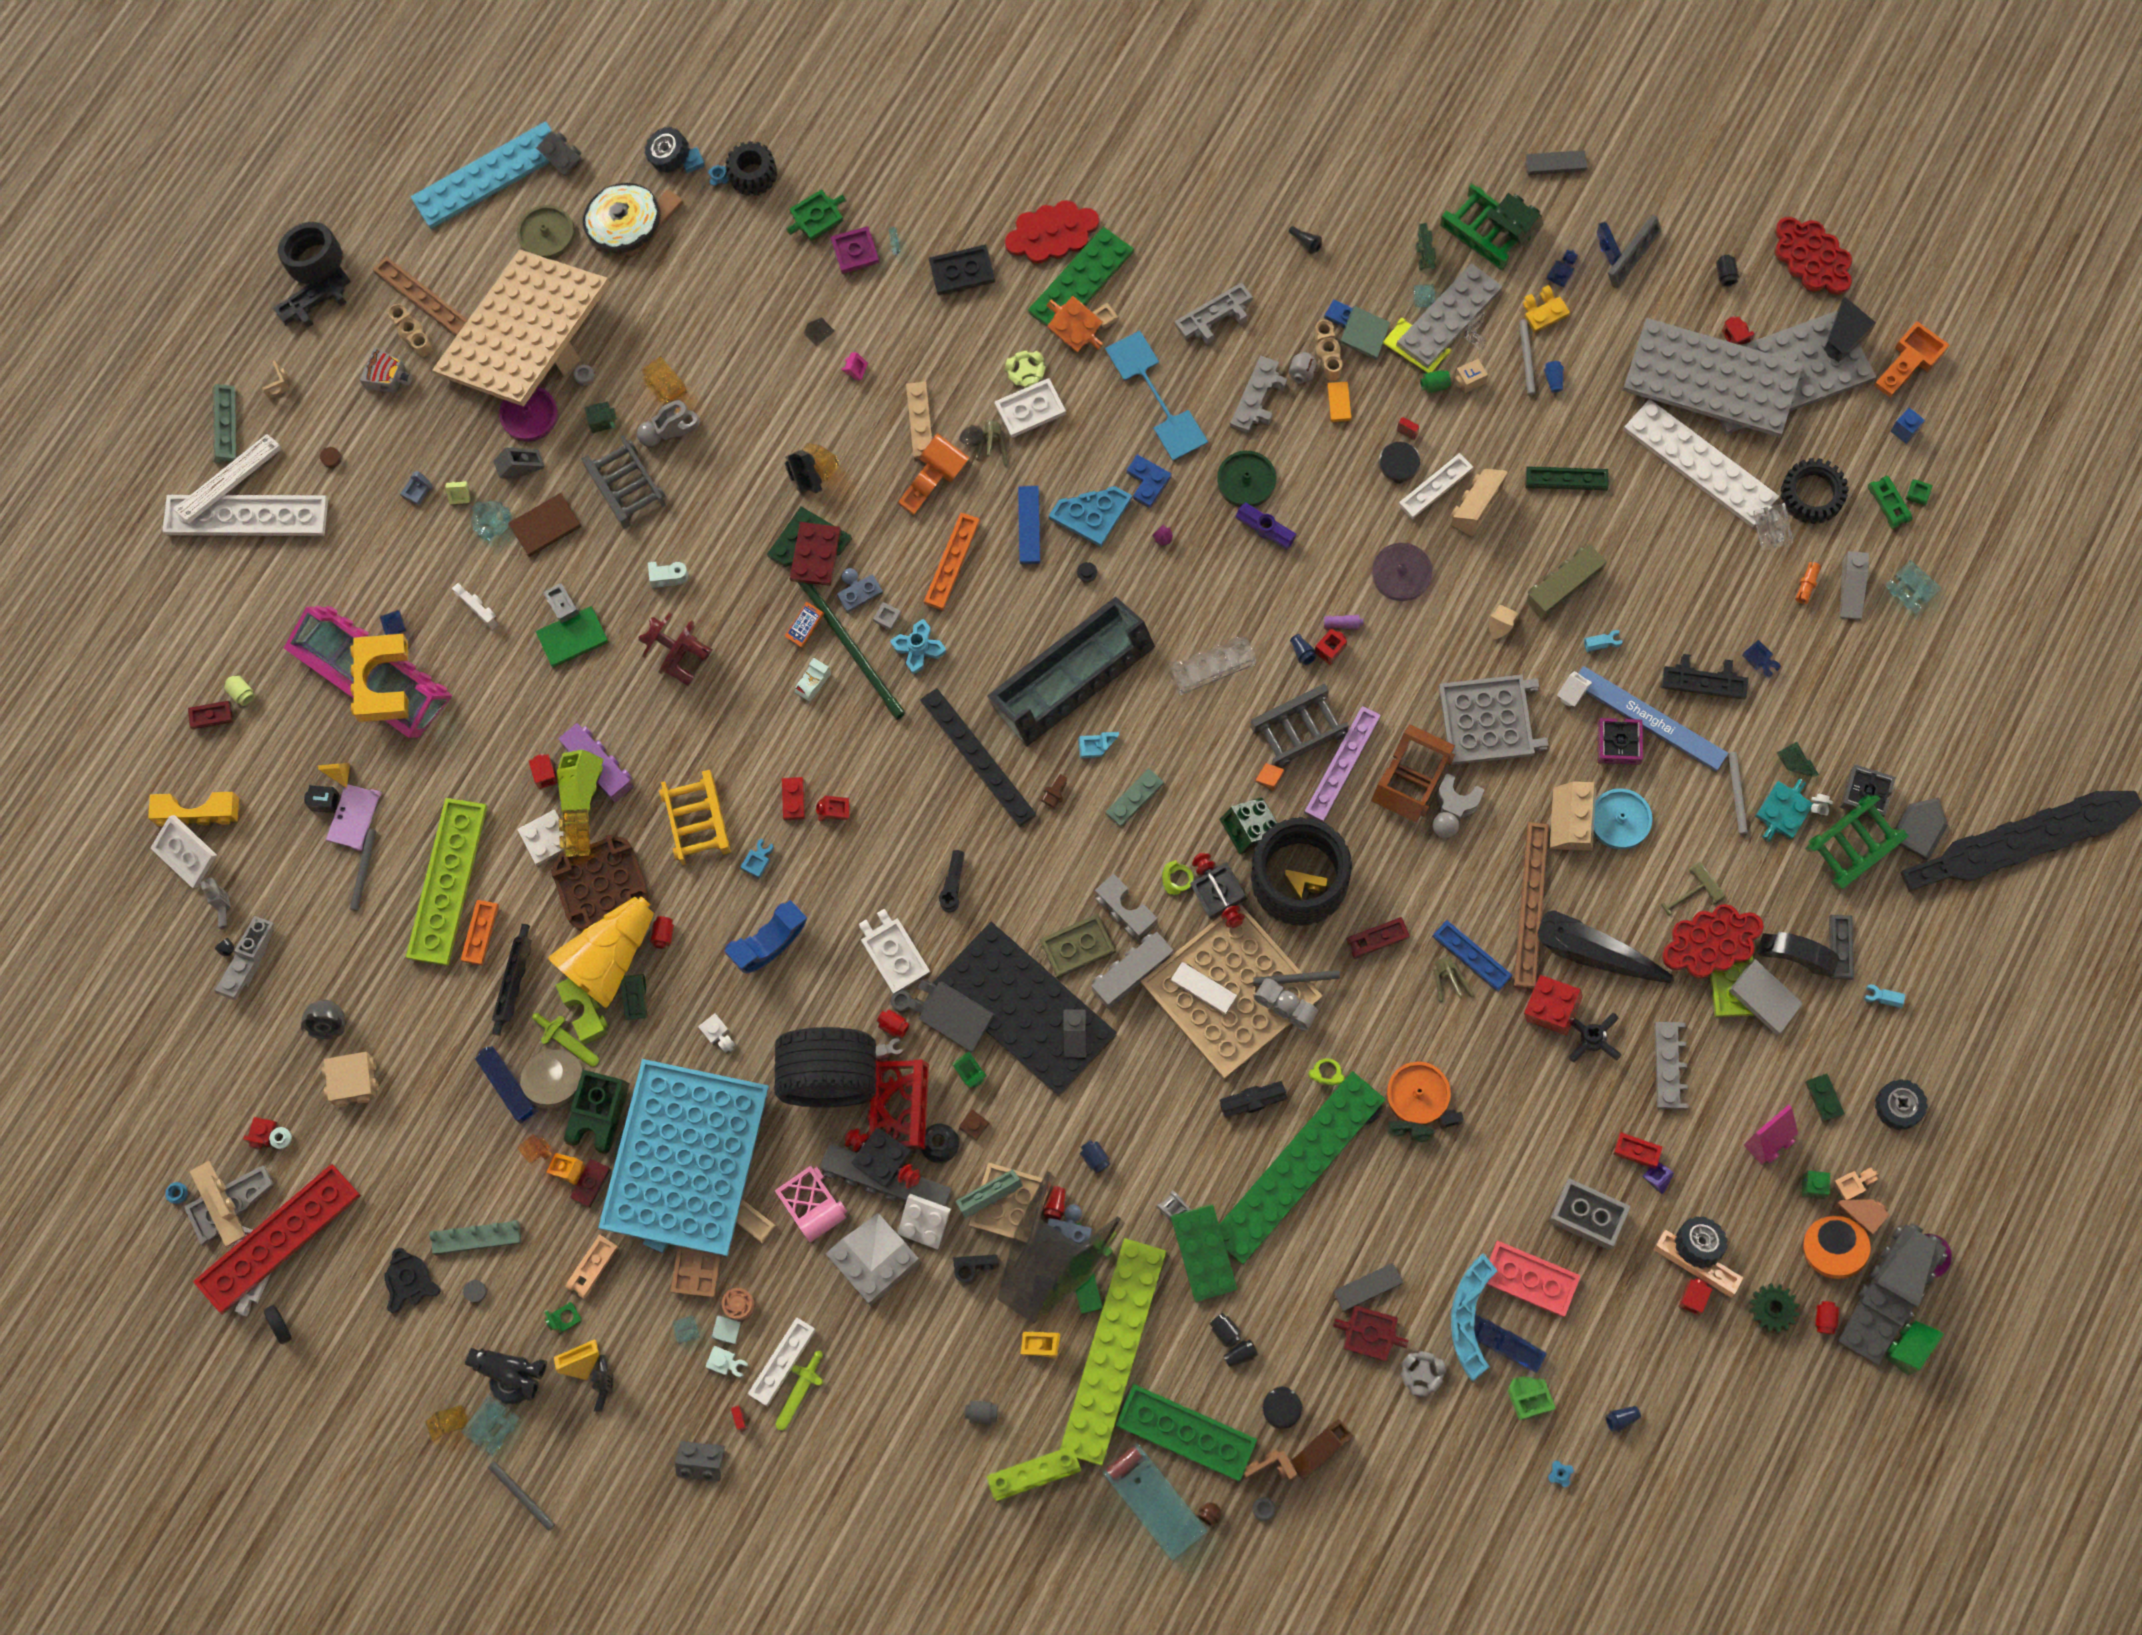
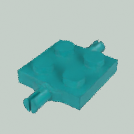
M1798 779L1793 788H1789L1780 781H1777L1756 813L1755 817L1764 822L1768 827L1762 836L1767 842L1771 841L1775 832L1783 834L1791 840L1807 817L1813 803L1804 798L1800 793L1806 785L1805 781Z

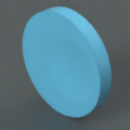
M1612 789L1597 798L1594 835L1601 843L1610 848L1624 850L1639 845L1647 837L1652 826V812L1642 796L1628 789Z

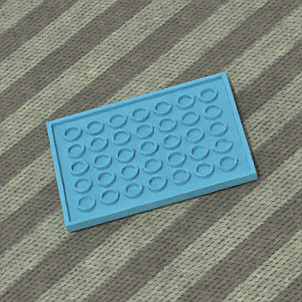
M642 1059L598 1228L600 1230L728 1257L769 1086Z

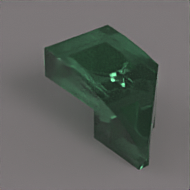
M1794 742L1777 752L1788 771L1812 777L1819 775L1812 761L1806 759L1798 742Z

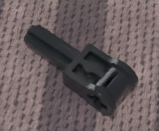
M953 850L948 876L945 879L944 889L939 895L941 908L945 912H954L959 907V881L965 853L961 850ZM949 897H951L953 901H950L949 904H946V901H948Z

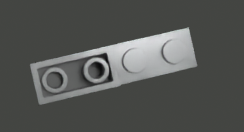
M254 916L234 950L235 957L215 989L217 994L236 1001L244 986H249L268 946L274 928L273 922Z

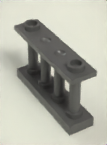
M622 435L620 438L624 446L597 461L596 459L592 461L589 455L581 459L621 526L625 529L631 526L628 518L631 517L632 513L657 499L661 506L664 507L666 504L663 498L666 496L660 486L656 488L634 451L637 449L631 439L627 441L625 436ZM629 453L633 462L608 476H601L599 473L602 470L601 467ZM637 468L643 475L642 478L617 492H611L609 489L610 483ZM646 484L653 491V493L628 507L624 506L621 508L618 503L621 501V498Z
M1325 683L1251 719L1250 727L1253 732H1263L1276 755L1272 760L1273 766L1285 767L1291 763L1292 759L1333 739L1339 740L1348 732V723L1345 722L1339 725L1326 703L1329 690ZM1315 704L1320 707L1331 730L1320 734L1307 711L1309 706ZM1295 713L1300 714L1313 739L1303 744L1289 721V716ZM1277 722L1283 725L1295 747L1285 753L1270 729L1271 725Z

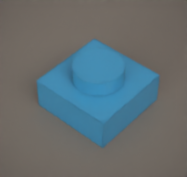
M698 148L690 149L689 156L683 164L686 173L705 167Z

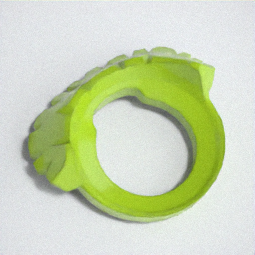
M1176 860L1167 863L1162 872L1164 889L1170 895H1179L1181 892L1188 890L1191 887L1190 883L1194 880L1191 869L1186 865L1179 864ZM1181 870L1188 875L1189 881L1185 886H1177L1171 882L1170 875Z
M1321 1059L1309 1071V1077L1319 1084L1333 1086L1339 1085L1345 1080L1340 1065L1333 1059ZM1323 1063H1331L1336 1067V1074L1331 1079L1322 1078L1319 1067Z

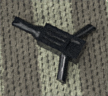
M599 1355L597 1359L600 1371H593L591 1375L592 1389L599 1392L593 1412H602L608 1393H613L614 1375L608 1370L605 1355Z

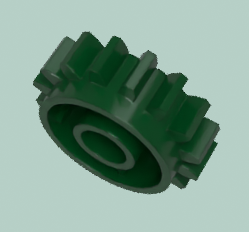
M1770 1283L1767 1285V1289L1761 1286L1759 1288L1760 1293L1755 1291L1752 1294L1755 1299L1749 1301V1304L1753 1305L1749 1313H1753L1754 1318L1752 1322L1757 1321L1759 1329L1765 1327L1767 1333L1774 1329L1775 1333L1778 1334L1781 1332V1327L1784 1331H1787L1789 1329L1788 1324L1794 1325L1796 1323L1793 1317L1799 1316L1800 1313L1796 1312L1795 1309L1800 1305L1793 1303L1796 1295L1789 1296V1288L1783 1291L1782 1284H1778L1774 1288L1773 1284ZM1770 1303L1777 1305L1778 1314L1770 1311Z

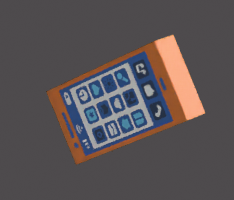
M806 601L785 634V637L803 648L825 613Z

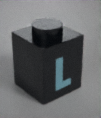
M309 785L308 792L304 796L306 806L314 812H336L339 800L338 791L334 787Z

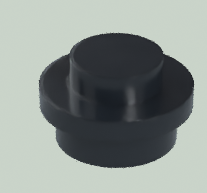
M1084 562L1077 568V576L1083 582H1091L1097 576V568L1090 562Z

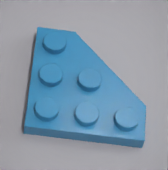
M1113 486L1099 492L1092 491L1080 494L1079 497L1059 499L1049 514V519L1102 547L1131 502L1132 495Z

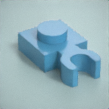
M763 839L758 841L756 852L753 850L749 851L740 867L741 870L759 879L770 862L766 855L771 854L774 850L773 844H770L767 849H763Z

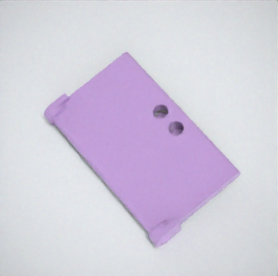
M347 784V788L344 787L326 840L362 851L378 799L382 793L377 790H367Z

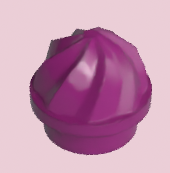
M1163 524L1152 536L1155 538V543L1168 545L1172 541L1173 534L1170 528Z

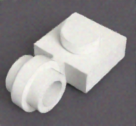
M715 1013L698 1026L712 1044L720 1039L718 1045L725 1053L734 1050L735 1043L728 1035L723 1037L729 1031Z

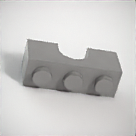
M1113 873L1095 890V900L1102 908L1106 906L1111 911L1110 916L1117 923L1121 922L1125 926L1124 930L1131 938L1135 936L1140 940L1158 924L1157 917L1143 903L1135 910L1125 909L1121 905V901L1128 895V888Z

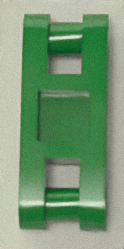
M1889 476L1882 477L1878 482L1868 483L1869 492L1874 495L1892 529L1899 527L1903 522L1908 523L1912 521L1909 509ZM1898 510L1900 515L1896 516L1894 512Z

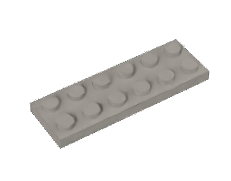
M1471 263L1397 341L1396 346L1428 369L1499 294L1503 286Z

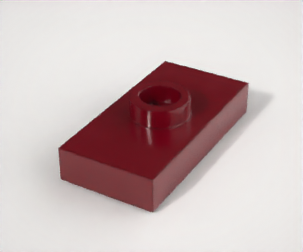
M590 1158L570 1198L591 1208L611 1168Z

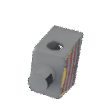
M374 347L360 381L367 390L395 393L400 383L407 386L411 384L412 374L406 373V367L400 359Z

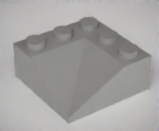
M879 1213L841 1239L826 1253L870 1306L874 1305L921 1263L915 1253Z

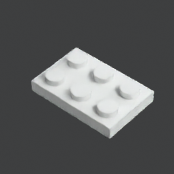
M1049 378L994 402L1011 438L1066 415V410Z
M175 815L168 817L151 846V849L192 888L199 886L217 856Z

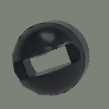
M226 938L215 947V950L221 956H230L234 951V945L229 938Z

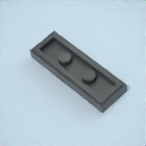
M1585 150L1526 154L1525 157L1527 175L1587 170Z
M1830 915V949L1839 956L1834 976H1830V979L1852 980L1854 978L1852 916Z
M1391 1263L1334 1290L1333 1293L1344 1312L1355 1305L1357 1306L1403 1284L1394 1263Z

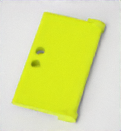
M1401 318L1393 331L1383 341V344L1427 373L1433 372L1442 360L1448 357L1451 349L1447 348L1428 369L1396 346L1397 341L1412 326L1404 318Z

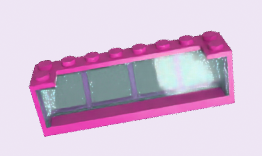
M306 606L284 649L354 698L351 694V684H354V677L351 675V665L354 664V658L351 656V645H354V638L369 637V633L362 628L355 627L350 619L338 615V611L333 607ZM408 661L382 663L370 672L367 680L368 689L376 693L404 691L409 699V718L385 721L408 738L420 737L453 695L447 692L445 686L431 681V677L428 674L417 671L415 669L416 666Z

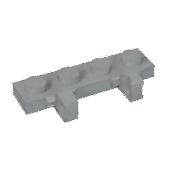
M1241 282L1175 321V326L1185 340L1193 335L1197 338L1201 336L1208 345L1214 341V335L1210 329L1211 325L1227 315L1229 317L1234 315L1240 325L1247 322V314L1244 312L1246 310L1245 305L1253 301V297Z
M1260 355L1231 420L1230 427L1249 433L1253 423L1258 424V422L1269 425L1272 413L1264 410L1263 406H1261L1266 393L1272 387L1284 391L1287 385V379L1279 376V373L1276 372L1279 362Z

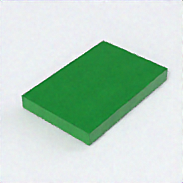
M592 606L579 611V615L562 624L560 621H557L536 631L552 668L609 643Z

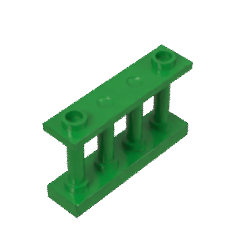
M1471 183L1467 194L1469 199L1455 214L1446 211L1441 217L1440 226L1503 271L1509 259L1507 253L1517 242L1510 238L1502 248H1498L1492 244V241L1501 232L1497 227H1494L1486 237L1476 232L1488 218L1486 213L1489 209L1495 210L1499 203L1488 196L1482 188L1476 187ZM1475 203H1478L1485 210L1471 225H1466L1460 219ZM1533 232L1527 239L1528 241L1532 239Z
M1867 795L1858 802L1859 806L1821 836L1818 834L1810 839L1809 845L1805 848L1807 852L1818 850L1835 873L1834 876L1836 878L1831 883L1836 889L1845 888L1909 837L1904 829H1892L1876 809L1874 804L1880 800L1879 796ZM1866 810L1885 833V839L1880 843L1874 841L1857 819ZM1851 824L1869 847L1867 849L1869 852L1864 856L1858 855L1842 834L1841 830L1847 825ZM1833 836L1852 860V865L1847 869H1842L1824 845Z

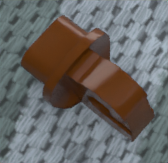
M1060 774L1052 787H1045L1041 801L1052 808H1055L1058 802H1062L1063 797L1061 793L1067 784V777Z

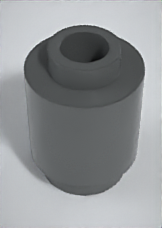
M970 1401V1405L965 1407V1419H969L971 1424L991 1425V1422L997 1421V1404H992V1402Z

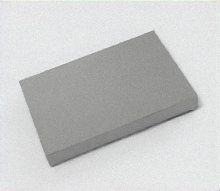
M1756 959L1750 962L1729 990L1776 1035L1783 1031L1803 1004Z

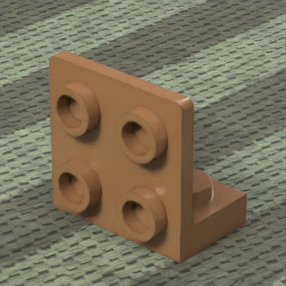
M1276 1449L1266 1455L1264 1462L1259 1464L1258 1461H1255L1248 1465L1243 1475L1245 1480L1276 1462L1278 1465L1275 1468L1281 1479L1286 1478L1289 1482L1296 1478L1298 1474L1284 1450L1278 1452Z

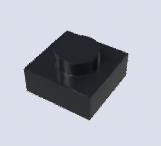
M1450 1110L1442 1113L1443 1116L1439 1118V1125L1443 1129L1462 1124L1464 1121L1462 1111L1456 1113L1455 1110Z

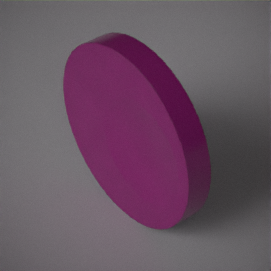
M537 387L524 406L503 400L499 409V419L509 436L519 441L532 442L542 439L553 430L558 420V408L551 394L545 389Z

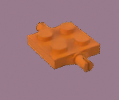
M1074 296L1061 307L1052 299L1046 305L1055 312L1054 318L1047 325V328L1076 353L1089 342L1097 350L1103 345L1095 337L1096 330L1103 321Z

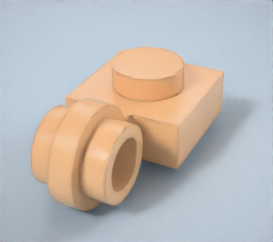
M1872 1168L1863 1171L1860 1173L1861 1178H1858L1856 1172L1853 1171L1835 1180L1834 1184L1843 1199L1850 1200L1866 1191L1862 1183L1865 1182L1867 1186L1878 1180L1876 1170L1873 1171Z

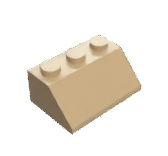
M1484 469L1481 475L1477 474L1471 483L1473 485L1470 491L1466 490L1461 499L1463 503L1460 507L1456 506L1453 510L1451 525L1473 537L1502 492L1508 472L1505 470Z
M1570 782L1553 788L1550 849L1593 851L1596 787L1594 782Z

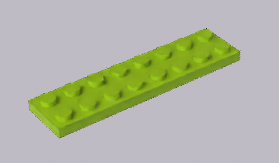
M445 798L406 954L408 960L449 966L488 807L486 804Z

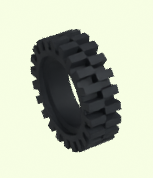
M1809 458L1807 462L1804 459L1800 461L1799 465L1796 463L1788 471L1781 486V499H1784V507H1789L1788 513H1795L1794 518L1798 519L1801 516L1803 517L1802 522L1805 523L1810 519V524H1815L1817 520H1819V523H1824L1826 519L1829 521L1834 515L1836 516L1843 507L1848 496L1847 492L1849 490L1848 486L1846 487L1848 482L1846 478L1842 479L1844 476L1842 471L1837 472L1839 467L1836 465L1833 468L1830 467L1831 462L1828 460L1823 464V459L1818 458L1816 462H1814V458ZM1808 475L1820 476L1832 487L1833 498L1829 503L1820 507L1807 505L1798 497L1796 483Z

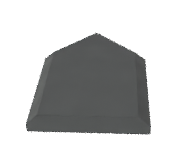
M1939 797L1909 804L1896 829H1904L1909 835L1899 845L1927 861L1948 826Z

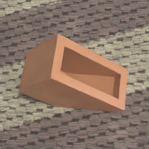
M1873 1199L1841 1200L1834 1206L1844 1217L1858 1223L1865 1230L1868 1237L1874 1234L1890 1216L1886 1212L1887 1208L1879 1201L1875 1202Z

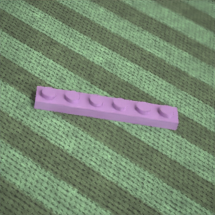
M1364 706L1361 707L1304 811L1305 815L1320 820L1319 822H1324L1377 725L1380 714Z

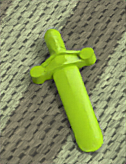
M539 1013L533 1014V1020L545 1029L544 1035L541 1038L543 1044H548L553 1038L589 1066L594 1067L598 1065L599 1058L597 1055L561 1028L565 1022V1017L558 1016L557 1019L549 1022Z
M821 1351L814 1353V1357H812L807 1368L797 1365L793 1366L792 1372L800 1375L776 1421L775 1425L778 1430L782 1431L787 1428L811 1382L818 1386L823 1384V1379L815 1373L818 1363H820L819 1360L823 1356Z

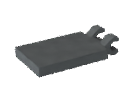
M927 979L925 981L922 980L918 988L929 993L925 1002L918 998H912L908 1006L922 1013L919 1017L921 1021L971 1052H974L995 1014L942 981L936 986Z

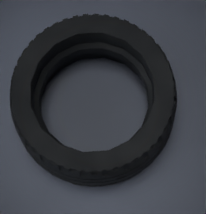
M305 222L296 225L284 234L278 245V256L282 265L295 281L303 284H315L328 279L337 271L342 263L343 253L339 242L326 225L318 222ZM316 245H324L316 256L305 261H297L300 254L306 249Z

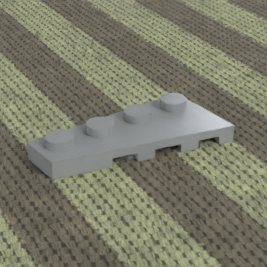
M262 1165L225 1185L226 1195L233 1201L237 1217L274 1186L266 1166ZM201 1197L184 1206L200 1244L204 1246L219 1232Z

